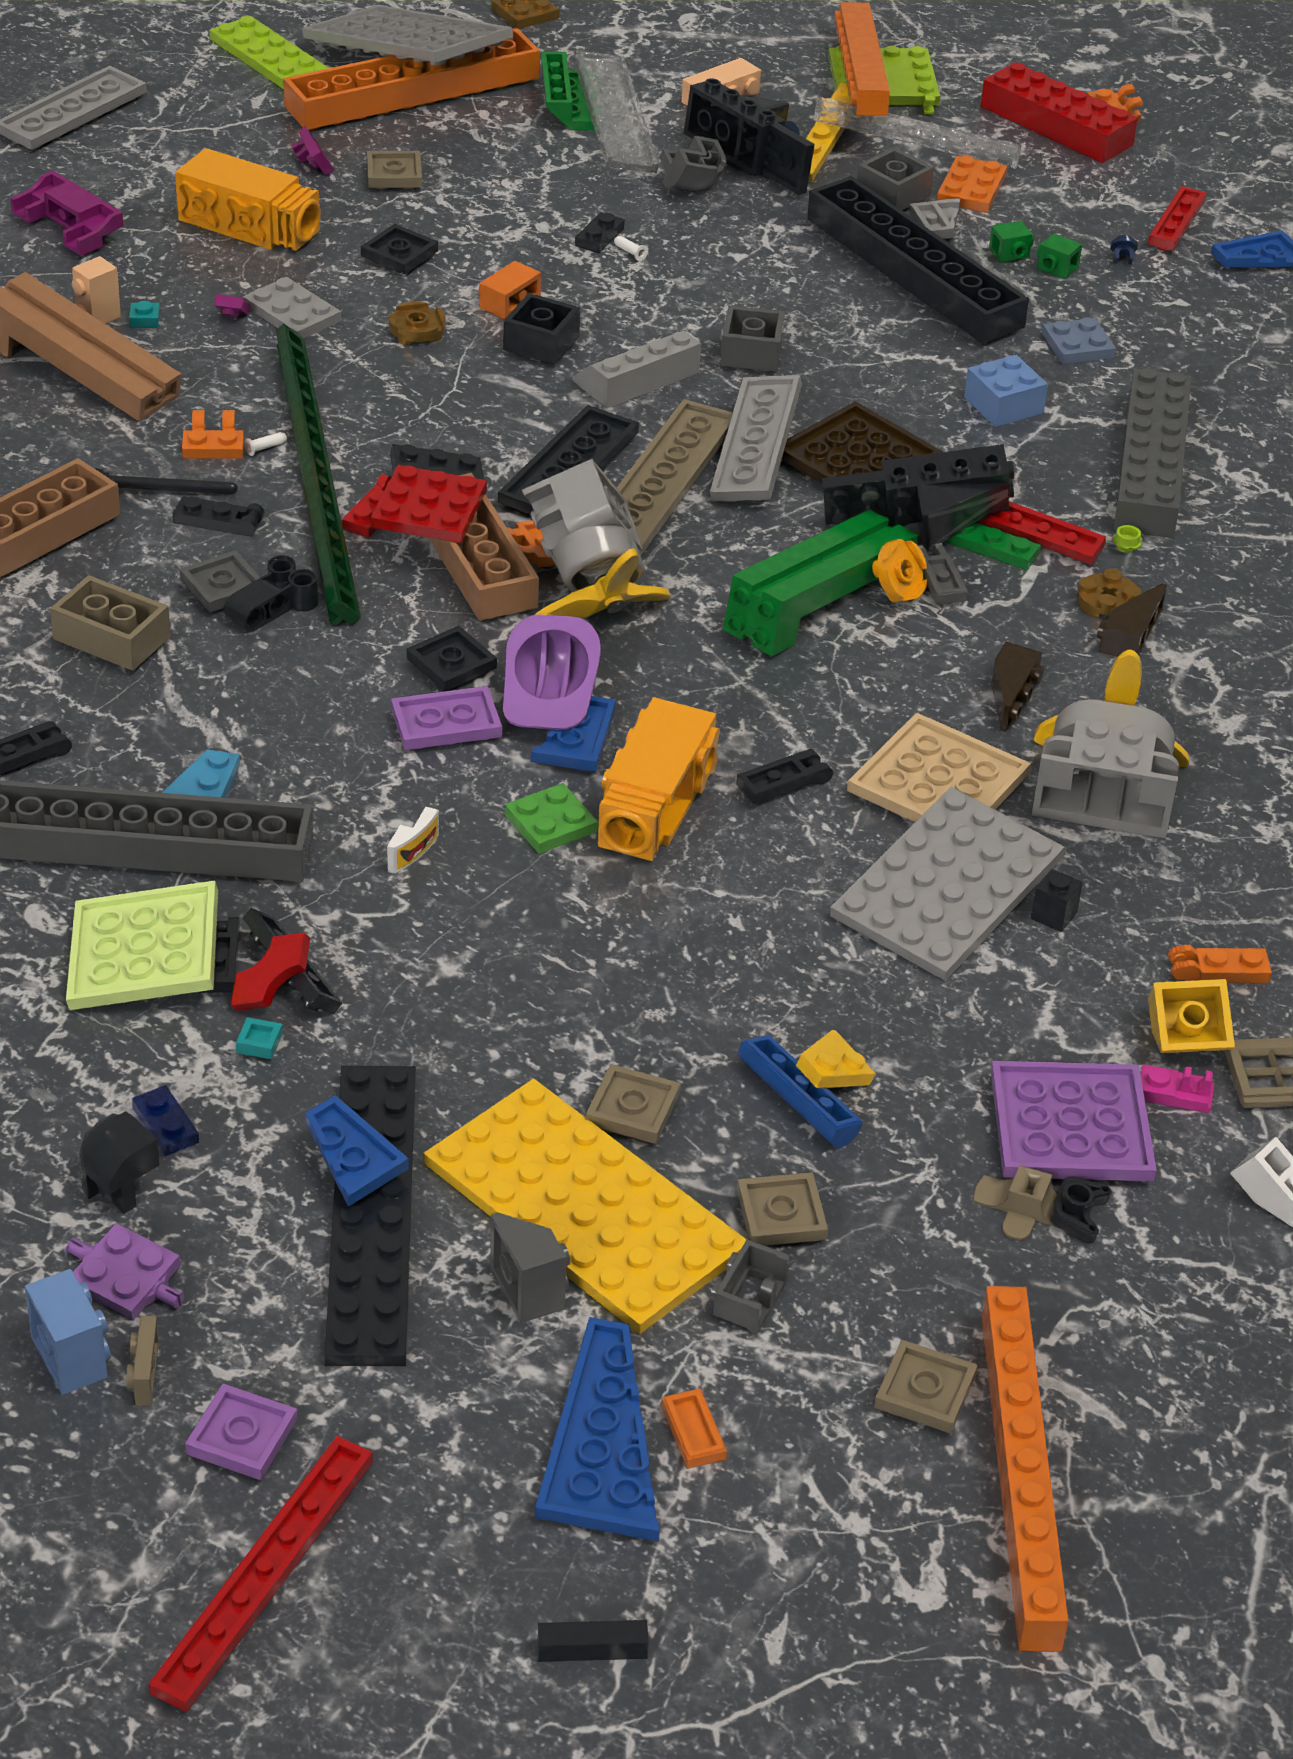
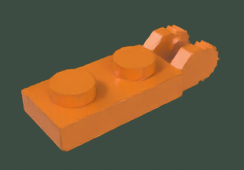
M1179 945L1172 947L1168 952L1169 961L1174 964L1171 967L1174 979L1181 981L1226 979L1227 983H1268L1272 975L1266 948L1195 949L1191 945Z

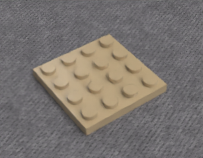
M916 713L848 780L847 791L914 822L951 786L996 810L1030 774L1031 763Z

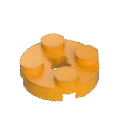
M896 539L885 543L879 552L878 559L873 562L872 569L874 575L879 578L889 600L897 603L919 598L927 585V579L923 580V569H927V565L921 549L911 540Z

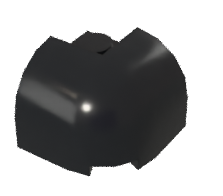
M127 1111L121 1114H110L96 1123L84 1135L79 1151L82 1190L87 1198L90 1199L100 1193L108 1204L113 1203L125 1214L137 1207L134 1180L160 1166L157 1138Z

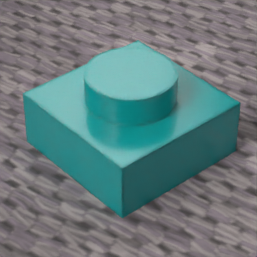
M149 301L131 303L129 315L130 328H159V303H151Z
M247 1017L236 1041V1053L272 1059L283 1035L282 1024Z

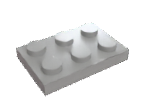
M288 277L280 278L274 283L258 288L254 292L243 296L250 304V311L276 328H279L284 323L302 338L311 336L342 321L339 309Z

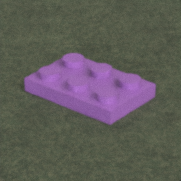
M488 686L391 699V710L404 750L502 737V725Z

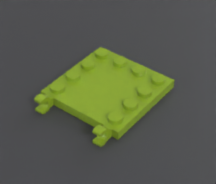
M839 46L829 48L828 59L835 91L840 83H847ZM887 46L886 48H880L890 90L889 105H922L923 114L934 115L933 106L940 105V93L928 48L913 46L911 48Z

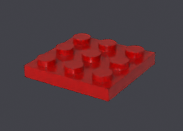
M397 465L371 516V528L462 543L487 491V480L477 479L472 476L448 474L443 471H430L413 466Z

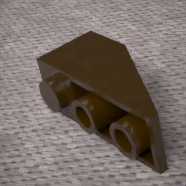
M1007 641L995 658L991 682L1000 728L1004 732L1007 731L1012 721L1019 719L1023 702H1029L1034 684H1040L1044 673V666L1040 665L1042 652Z

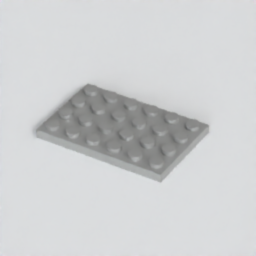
M951 786L831 906L830 916L946 981L1064 857L1065 847Z

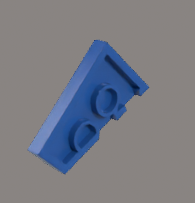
M1282 230L1212 244L1211 254L1224 267H1293V240Z
M592 696L585 719L578 726L571 729L551 730L546 735V741L541 746L537 745L531 751V762L596 772L615 713L616 700Z
M336 1095L305 1113L306 1125L348 1207L409 1169V1158Z

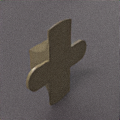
M1019 1165L1014 1178L1002 1180L984 1175L976 1186L974 1193L975 1203L1007 1212L1002 1226V1231L1007 1238L1015 1241L1027 1239L1031 1234L1035 1221L1057 1227L1050 1220L1058 1195L1052 1187L1051 1174Z

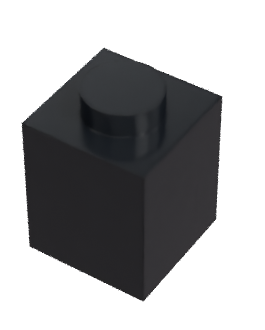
M1051 869L1036 887L1031 919L1063 932L1078 912L1083 882Z

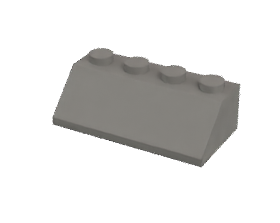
M684 330L675 332L670 336L590 365L574 375L573 382L604 407L609 408L699 373L701 343Z

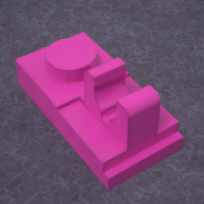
M1142 1064L1140 1074L1145 1102L1210 1113L1214 1082H1212L1213 1073L1206 1070L1205 1077L1192 1075L1191 1067H1185L1183 1073L1177 1070Z

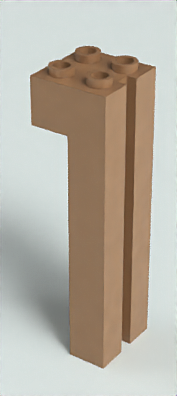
M27 272L9 280L5 288L0 286V353L5 357H11L12 349L21 343L139 422L179 397L180 372Z

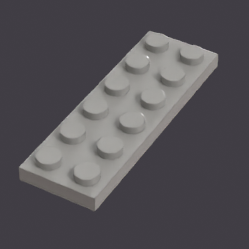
M108 66L0 119V134L28 149H37L41 145L57 139L61 135L77 129L81 125L95 120L111 110L117 109L118 106L135 100L136 97L147 92L146 83L112 66Z
M800 375L743 377L710 489L712 501H760L771 499L802 387Z

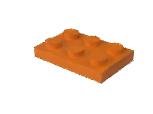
M956 156L937 193L936 201L959 198L960 208L988 213L1006 177L1008 166L999 164L996 161L977 160L971 156Z

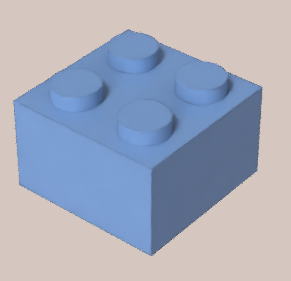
M1010 355L1002 359L969 367L964 398L989 422L997 427L1044 413L1048 383L1019 356Z
M68 1269L25 1285L31 1338L60 1393L63 1395L108 1378L106 1360L111 1359V1353L103 1337V1334L108 1332V1326L100 1309L94 1311L91 1305V1293L87 1284L84 1281L79 1283L73 1271Z

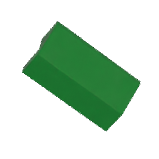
M541 52L546 108L570 130H597L598 120L592 71L569 70L567 52Z

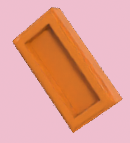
M701 1388L662 1397L661 1407L687 1469L726 1460L727 1449Z

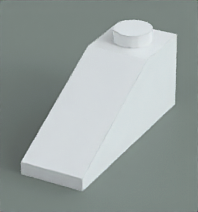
M1274 1137L1250 1153L1230 1174L1256 1204L1293 1227V1156L1278 1138Z

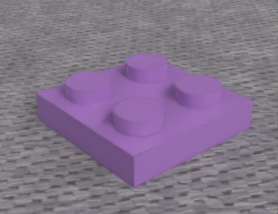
M222 1384L186 1441V1455L262 1480L298 1420L297 1409Z

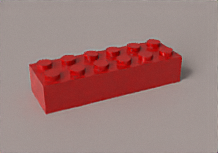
M1014 62L984 79L980 107L1096 161L1104 163L1134 145L1138 117L1129 114L1124 109L1113 107L1104 100L1091 97L1084 91L1071 88L1062 81L1049 78L1042 72H1036L1027 68L1022 63Z

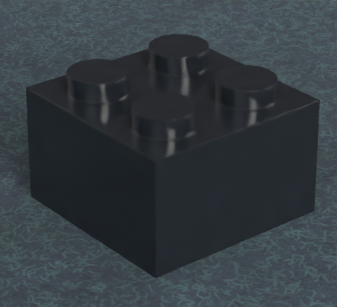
M528 293L504 320L503 350L513 352L518 356H527L540 360L543 363L555 365L579 338L580 307Z

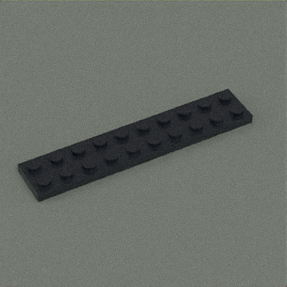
M341 1066L339 1099L409 1158V1169L349 1207L334 1180L325 1366H406L416 1066Z

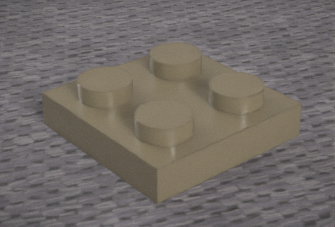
M367 151L368 188L384 190L387 188L414 189L415 187H422L420 151Z
M610 1064L586 1112L585 1119L591 1121L600 1129L657 1144L680 1095L681 1083Z
M813 1172L738 1179L737 1193L750 1241L767 1246L827 1240L828 1227Z
M901 1339L875 1397L874 1408L952 1434L976 1377L978 1364Z

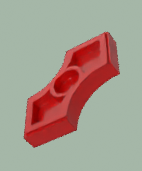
M305 932L272 937L270 947L263 958L251 968L236 973L231 1006L236 1011L271 1006L274 994L278 988L290 977L306 971L310 937Z

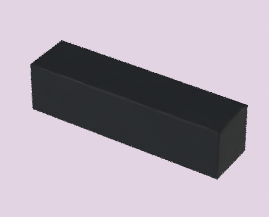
M647 1620L538 1623V1662L648 1659Z

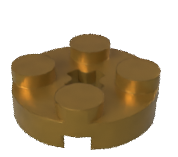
M406 302L396 306V312L392 314L391 311L388 316L389 330L394 336L398 337V342L402 345H411L414 342L425 341L438 342L443 338V332L446 328V316L444 311L437 306L436 310L428 308V303Z
M1109 568L1104 573L1092 574L1080 579L1077 602L1085 613L1099 618L1100 614L1110 615L1114 608L1139 596L1141 589L1133 581L1123 577L1121 571Z

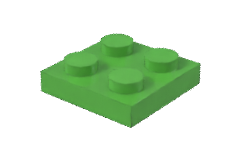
M564 783L505 804L504 815L538 854L598 832V821Z

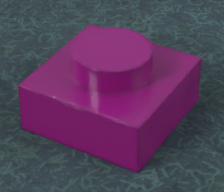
M216 294L214 306L222 312L223 316L238 318L239 314L248 316L250 304L244 298Z

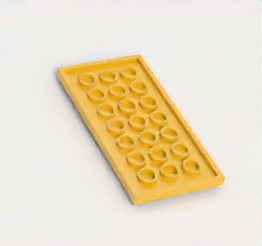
M534 1078L424 1152V1164L490 1217L492 1214L501 1213L550 1228L558 1243L563 1242L568 1249L570 1265L566 1266L567 1278L622 1322L629 1324V1327L639 1335L724 1272L732 1253H739L746 1241L738 1232L594 1123L586 1120V1117Z

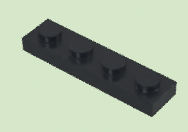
M250 908L242 918L252 930L250 932L251 937L267 950L270 947L272 937L288 935L275 917L256 909ZM308 959L305 972L296 974L286 980L291 986L300 991L302 994L300 997L301 1001L313 1011L321 1009L334 1014L342 1005L340 999Z

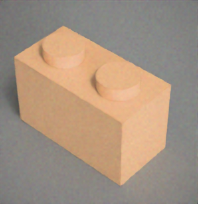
M101 256L72 267V288L75 304L105 324L120 318L117 267Z

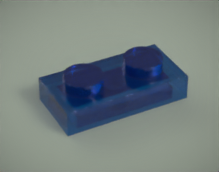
M167 1085L132 1098L133 1110L145 1128L157 1138L158 1147L164 1156L200 1143L199 1132Z

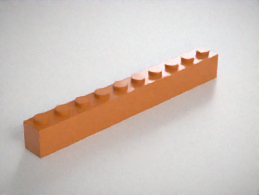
M840 2L839 11H835L834 25L836 26V34H838V43H840L839 50L841 52V60H843V69H845V78H847L850 106H855L856 115L888 116L890 90L870 3Z
M987 1286L981 1318L1019 1651L1062 1652L1069 1621L1027 1288Z

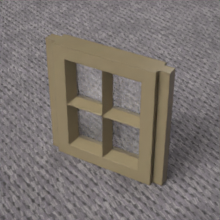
M1293 1038L1234 1040V1050H1225V1055L1240 1104L1243 1105V1108L1293 1106Z

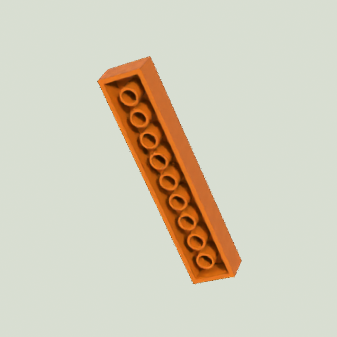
M518 28L512 29L513 38L504 40L502 45L486 46L482 52H467L465 57L459 59L449 58L446 59L445 64L431 65L430 61L414 62L413 58L397 59L396 55H389L283 78L284 107L302 127L306 126L308 130H317L322 126L339 125L345 121L361 120L367 118V116L388 114L399 109H411L414 106L426 103L434 104L439 100L456 99L462 95L478 94L484 90L505 88L507 85L527 83L530 80L540 78V50Z

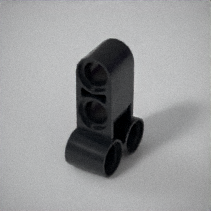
M286 555L272 557L267 563V574L229 596L224 605V614L246 630L255 631L292 608L302 612L313 610L319 603L316 574L308 569L296 570V563L292 557Z

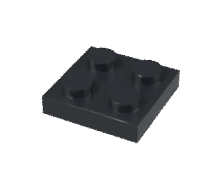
M393 224L361 246L362 257L403 274H406L438 252V241L397 224Z
M456 626L406 649L407 660L444 692L497 668V657L460 626Z

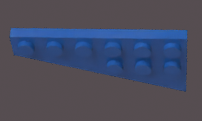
M589 1317L536 1502L535 1518L659 1542L660 1531L658 1519H656L654 1491L650 1479V1464L643 1418L640 1412L639 1391L634 1372L629 1324Z

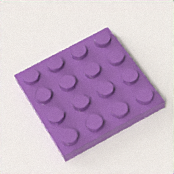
M992 1061L991 1079L1003 1177L1014 1178L1019 1165L1051 1174L1052 1179L1075 1177L1085 1180L1155 1181L1157 1169L1139 1065Z

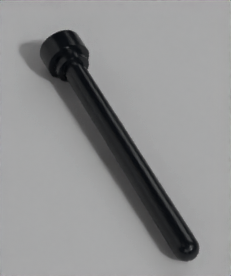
M94 468L117 483L118 488L235 494L238 490V486L234 482L110 475V472H104V469Z

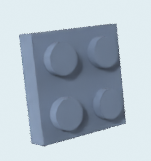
M1082 318L1074 321H1056L1055 323L1043 324L1042 335L1062 364L1115 358L1116 347L1096 318Z

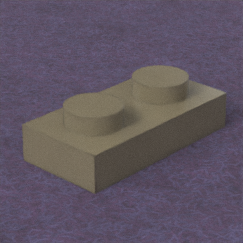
M140 1316L139 1331L131 1333L130 1355L135 1357V1364L127 1365L126 1385L127 1389H134L135 1406H152L159 1348L157 1316Z

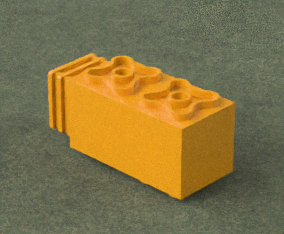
M207 148L203 149L175 172L178 220L270 250L276 245L280 246L282 244L285 248L291 247L292 250L297 251L320 231L321 210L319 190L302 187L297 176Z
M655 697L652 698L646 709H641L635 726L627 734L624 748L617 750L612 766L606 769L602 779L604 795L603 800L599 804V847L652 861L659 846H669L697 793L701 794L704 791L708 777L715 771L718 761L717 743L720 729L716 728L717 713Z

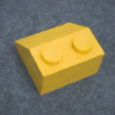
M1226 979L1153 983L1148 997L1152 1034L1161 1053L1234 1050L1235 1043Z

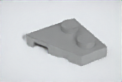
M960 199L910 204L909 214L942 239L953 238Z

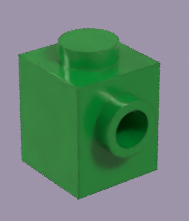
M1022 221L992 225L989 250L999 263L1030 258L1034 237Z
M1053 233L1038 246L1037 268L1066 279L1079 268L1082 244Z

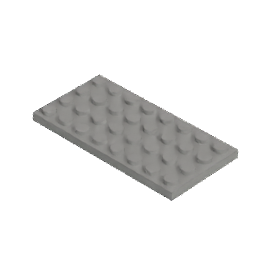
M375 5L302 28L303 38L314 40L316 44L330 43L332 47L346 46V49L349 50L360 48L365 53L379 52L381 56L396 55L397 59L413 58L414 62L430 61L431 65L445 64L446 59L463 58L467 52H482L486 46H500L504 40L513 38L512 27L384 5Z

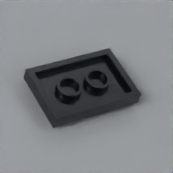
M392 444L390 458L393 473L397 465L430 471H443L454 475L472 473L475 478L484 480L480 457L468 453H450L440 449L416 448L408 444Z

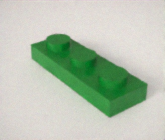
M976 522L945 541L946 543L1024 570H1028L1040 555L1041 548L1040 544L1031 542L1026 538L1016 537L997 528H990Z

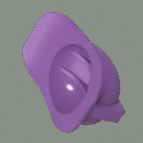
M532 615L523 619L515 626L506 646L503 713L508 722L523 728L567 730L578 726L585 719L601 656L600 640L590 623L578 617Z

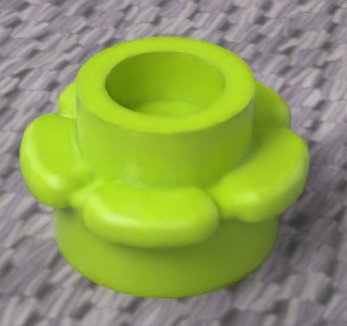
M1131 525L1120 526L1116 534L1113 535L1112 541L1120 551L1133 552L1142 545L1141 531Z

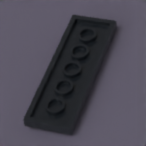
M587 405L498 492V503L531 514L530 512L534 511L533 507L524 496L522 489L590 459H593L602 470L639 432V422Z

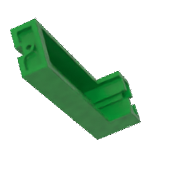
M869 509L735 573L732 577L723 630L740 640H744L747 635L751 638L753 647L773 657L795 645L801 617L878 579L873 573L872 566L873 562L878 559L879 552L885 543L896 539H903L904 541L911 540L916 544L918 534L899 524L890 528L888 526L889 519Z

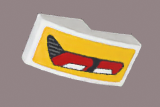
M425 807L413 828L404 825L398 827L387 846L389 873L395 874L413 864L433 845L439 836V810Z

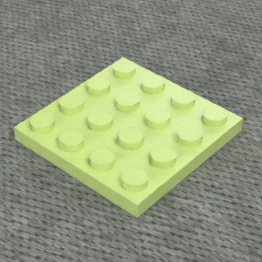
M208 881L75 901L66 1002L69 1010L213 990L218 888L216 882Z

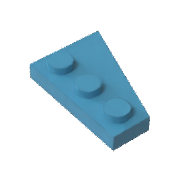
M207 749L162 793L226 798L240 766V754Z

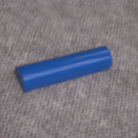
M770 1035L741 1042L738 1051L739 1058L835 1148H842L857 1136L863 1121L827 1088H816L796 1066L798 1061Z

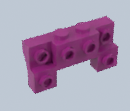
M54 170L42 174L31 188L10 198L12 214L28 224L37 222L40 218L47 216L67 228L62 231L63 245L80 256L87 255L93 250L102 247V236L109 235L113 231L124 227L123 212Z

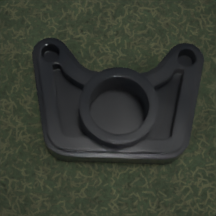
M1075 1177L1065 1178L1059 1189L1050 1216L1051 1222L1086 1243H1094L1099 1234V1229L1091 1220L1090 1211L1093 1206L1108 1202L1112 1194L1110 1187L1105 1184Z

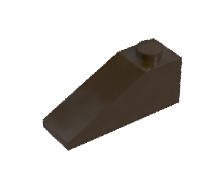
M1161 583L1114 608L1107 621L1102 620L1097 632V638L1101 639L1099 652L1118 657L1126 650H1133L1140 655L1163 611L1167 585Z

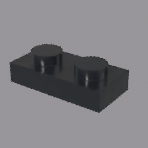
M600 212L575 236V246L600 253L624 230L625 219L615 217L610 213Z

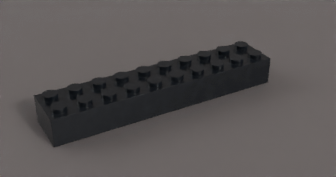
M853 176L809 191L807 219L977 341L984 344L1025 328L1029 303L1028 297Z

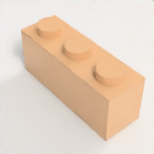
M739 58L683 79L682 103L686 106L688 105L690 85L704 82L709 78L721 81V84L730 89L737 90L743 96L758 94L760 91L761 69L743 58Z

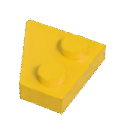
M831 1030L804 1051L796 1064L799 1070L816 1088L870 1085L876 1074L867 1065L864 1057L855 1052L836 1030Z

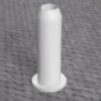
M617 236L614 239L617 247L634 255L637 261H642L646 258L648 248L645 245L639 246L622 236Z
M279 432L255 440L247 438L244 442L245 450L248 455L254 456L257 451L285 443L287 436L285 433Z

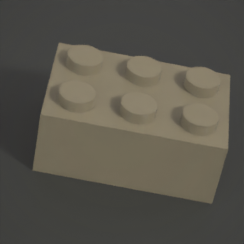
M90 575L84 578L50 608L54 640L132 671L171 637L169 607L167 605Z

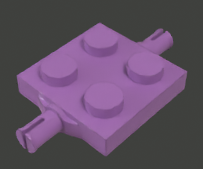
M117 1223L94 1246H90L76 1237L71 1238V1241L66 1246L67 1253L82 1259V1262L73 1273L79 1283L84 1281L87 1284L92 1299L133 1321L147 1305L157 1299L173 1306V1308H178L179 1304H182L184 1300L183 1292L168 1286L169 1278L181 1266L180 1256Z

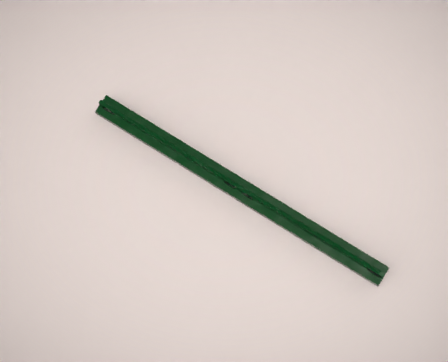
M283 323L276 330L277 349L298 460L300 462L305 497L307 499L310 524L314 535L322 586L326 598L325 603H327L328 617L330 623L334 626L338 625L342 620L353 626L361 619L305 339Z

